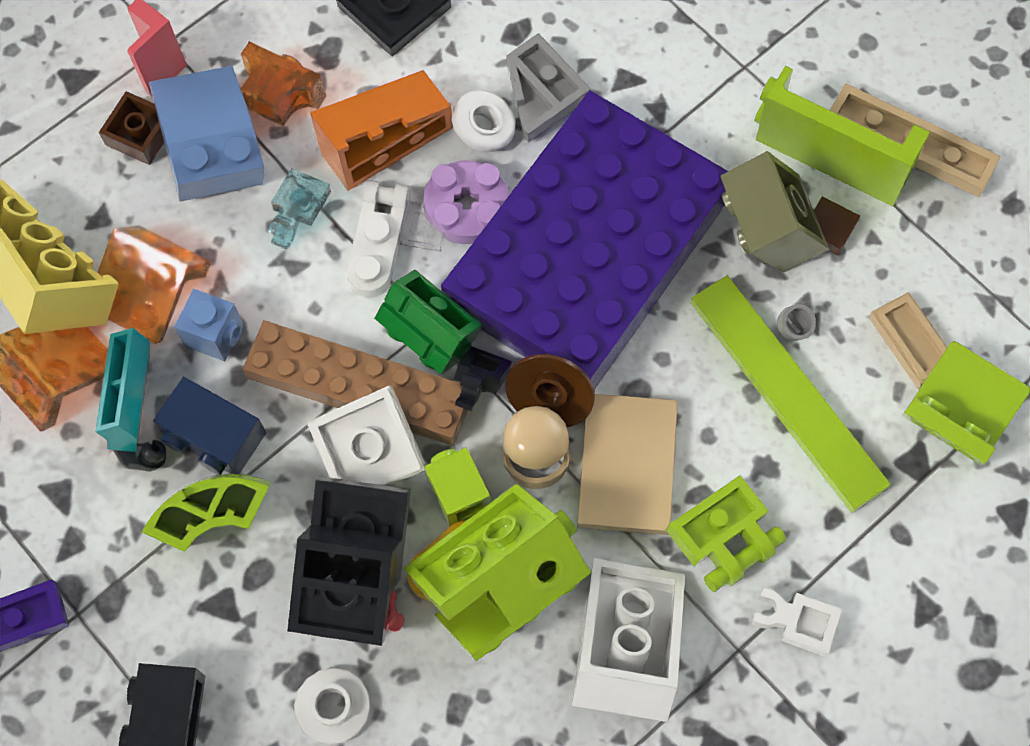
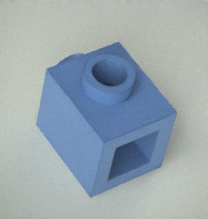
M193 289L174 328L185 347L225 362L231 348L236 345L240 338L243 322L234 303Z

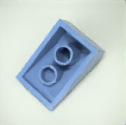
M233 66L149 82L179 202L263 185L264 164L255 130Z

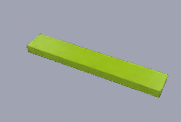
M728 275L691 298L690 304L851 513L860 509L891 486L887 478Z

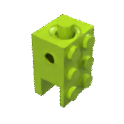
M517 483L403 568L412 582L439 610L435 614L438 621L476 662L487 653L496 650L502 641L524 624L535 620L541 611L562 595L571 592L580 581L591 574L590 569L571 539V536L577 533V529L566 513L560 509L554 514Z

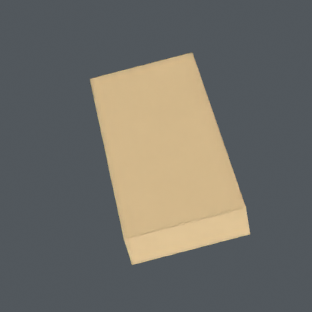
M907 292L872 311L869 319L917 389H920L947 349V346L911 294Z

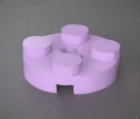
M456 161L447 165H439L434 168L431 178L425 186L423 199L425 218L432 228L434 225L438 231L444 233V238L459 244H472L507 199L509 191L506 183L500 177L499 170L490 163ZM462 195H469L477 200L472 202L471 209H463L462 203L454 201L461 198Z

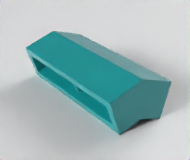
M134 328L110 334L95 429L97 434L107 440V449L137 452L150 359V341Z

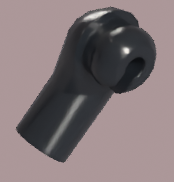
M153 439L152 444H149V442L144 444L138 443L137 452L113 450L124 468L151 472L163 466L166 461L167 450L162 442Z

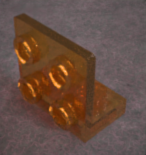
M140 225L113 228L97 272L101 277L109 274L119 283L108 320L125 329H136L154 344L161 343L165 337L184 284L190 280L205 278L211 261Z
M17 327L0 334V387L36 428L42 432L56 424L64 396L104 378L108 349L88 327L24 334L21 328Z

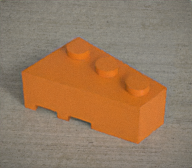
M424 70L310 112L321 155L347 191L453 128L451 105Z

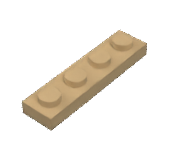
M846 83L830 111L902 145L914 124L929 131L930 134L914 167L977 197H980L1001 158L1000 155Z

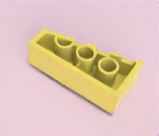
M0 180V298L22 332L30 334L106 325L119 283L109 274L101 277L92 269L94 261L83 251L73 252L63 243L65 235L59 229L40 222L37 219L38 211L5 181Z

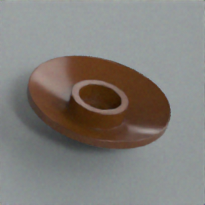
M537 354L519 360L510 369L505 382L507 398L517 412L531 406L546 407L559 414L567 427L577 425L585 420L591 413L595 402V390L587 374L571 361L555 355Z

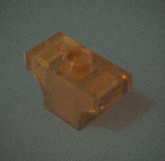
M250 41L241 52V57L249 76L241 87V91L249 111L284 127L295 111L306 107L319 109L327 97L322 76L303 67L292 56L286 54L280 56Z

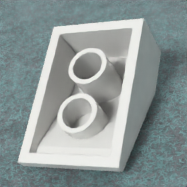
M593 558L576 667L572 706L668 722L678 688L685 574Z

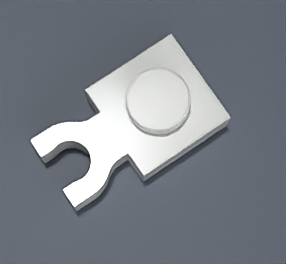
M763 587L758 600L769 602L774 608V614L764 616L761 613L755 612L750 624L760 628H782L784 630L780 641L826 657L830 652L842 609L796 593L791 604L786 602L776 591Z

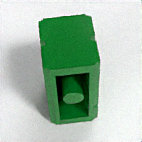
M415 269L391 285L384 298L385 302L381 304L374 318L386 328L387 334L392 339L403 342L419 356L423 365L438 371L440 374H444L460 362L483 326Z

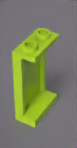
M785 65L777 79L771 76L760 95L759 100L763 102L754 119V122L759 123L756 141L886 204L894 206L913 171L930 132L914 124L902 145L788 91L793 73L792 68Z

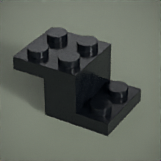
M319 476L315 480L311 525L297 538L287 632L382 646L386 637L390 594L401 579L411 489Z

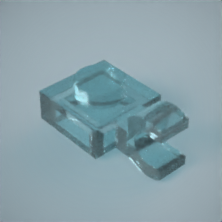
M291 168L271 201L273 210L279 212L268 229V232L274 235L271 240L272 244L287 250L294 240L299 222L312 226L331 193L329 183Z

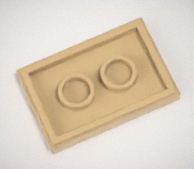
M595 394L592 411L585 422L577 528L669 535L666 528L671 523L678 400Z

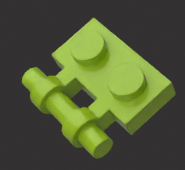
M741 475L678 517L666 528L668 534L694 567L707 557L714 563L715 569L704 576V582L712 592H716L726 584L732 586L744 578L745 570L758 561L764 563L775 555V549L786 542V536L779 527L774 526L764 533L757 524L758 521L766 516L769 510ZM738 535H741L746 541L747 546L733 556L725 545Z

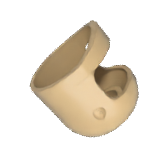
M540 406L526 407L512 415L505 425L503 434V461L505 469L511 478L523 487L542 489L552 486L562 479L570 465L569 435L565 422L559 414L549 408ZM564 455L559 469L551 475L541 478L522 475L514 469L509 460L510 457L513 462L523 468L538 470L552 466L560 461Z

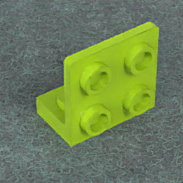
M952 341L902 416L977 464L984 465L995 451V444L1029 395L1030 387L960 343Z

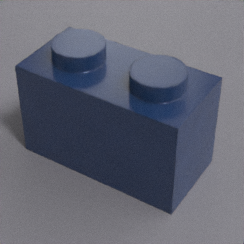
M184 376L153 420L162 433L160 440L166 446L180 454H183L188 449L200 456L197 461L203 467L217 475H221L224 470L230 474H240L266 435V431L259 418Z

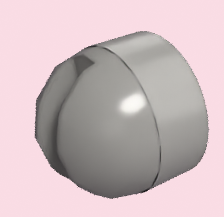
M802 304L786 307L777 318L779 333L792 341L808 338L816 327V318L813 311ZM787 316L792 322V324L801 332H799L798 334L795 332L792 326L788 323Z

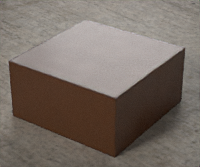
M125 91L98 132L106 146L148 165L152 163L164 144L155 104Z

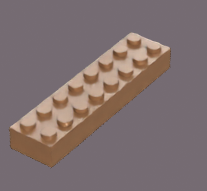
M265 320L261 324L242 368L246 378L335 408H340L382 388L392 386L412 433L451 446H455L468 412L466 409L455 406L456 399L463 388L460 385L461 383Z

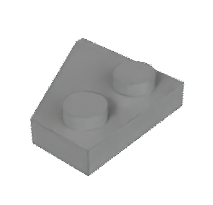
M539 33L506 55L508 73L523 135L527 142H530L572 112L587 92L591 90Z

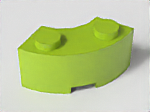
M221 474L200 479L185 486L168 498L147 521L142 533L185 552L197 536L213 527L234 525L249 529L271 482L243 474Z

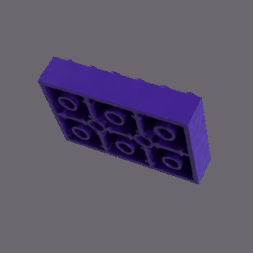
M589 90L441 284V291L483 325L482 331L523 357L549 354L562 357L576 364L587 374L595 390L725 207L722 193L726 189L721 175L728 171Z

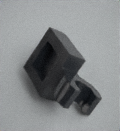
M471 346L458 363L454 379L461 381L460 385L463 386L459 397L456 399L455 406L472 412L482 392L496 394L507 378L512 361Z

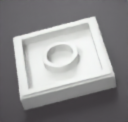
M392 386L382 388L307 422L330 478L392 486L425 471L424 466L426 464Z

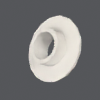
M483 90L468 92L460 97L453 107L451 120L456 134L465 144L475 150L483 152L499 151L510 143L515 134L516 121L512 109L505 100L494 93ZM481 115L486 117L491 122L493 129H481L474 122L473 116Z
M338 668L319 670L308 677L299 688L294 703L295 717L303 733L315 742L328 745L346 742L357 735L367 722L370 710L368 691L361 679L348 670ZM336 692L343 695L345 699L343 713L335 719L322 718L318 712L319 701L327 693Z

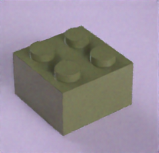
M766 151L721 175L726 189L722 193L724 204L730 214L736 216L741 229L737 231V237L741 247L748 255L752 254L765 265L769 264L784 273L830 250L800 175L770 152Z

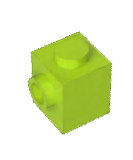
M467 447L457 452L455 449L444 450L436 454L430 460V464L424 466L427 480L449 527L454 523L470 519L491 503L490 494Z

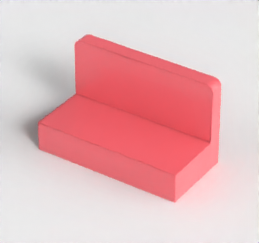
M135 0L127 9L140 38L128 48L127 52L146 93L153 97L149 84L150 81L175 77L187 64L170 21L144 0Z

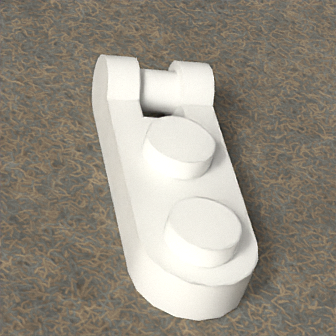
M366 181L361 212L347 266L349 284L357 295L365 298L379 296L388 289L391 283L410 201V186L396 185L395 188L381 186V182ZM379 203L392 205L391 214L377 212Z

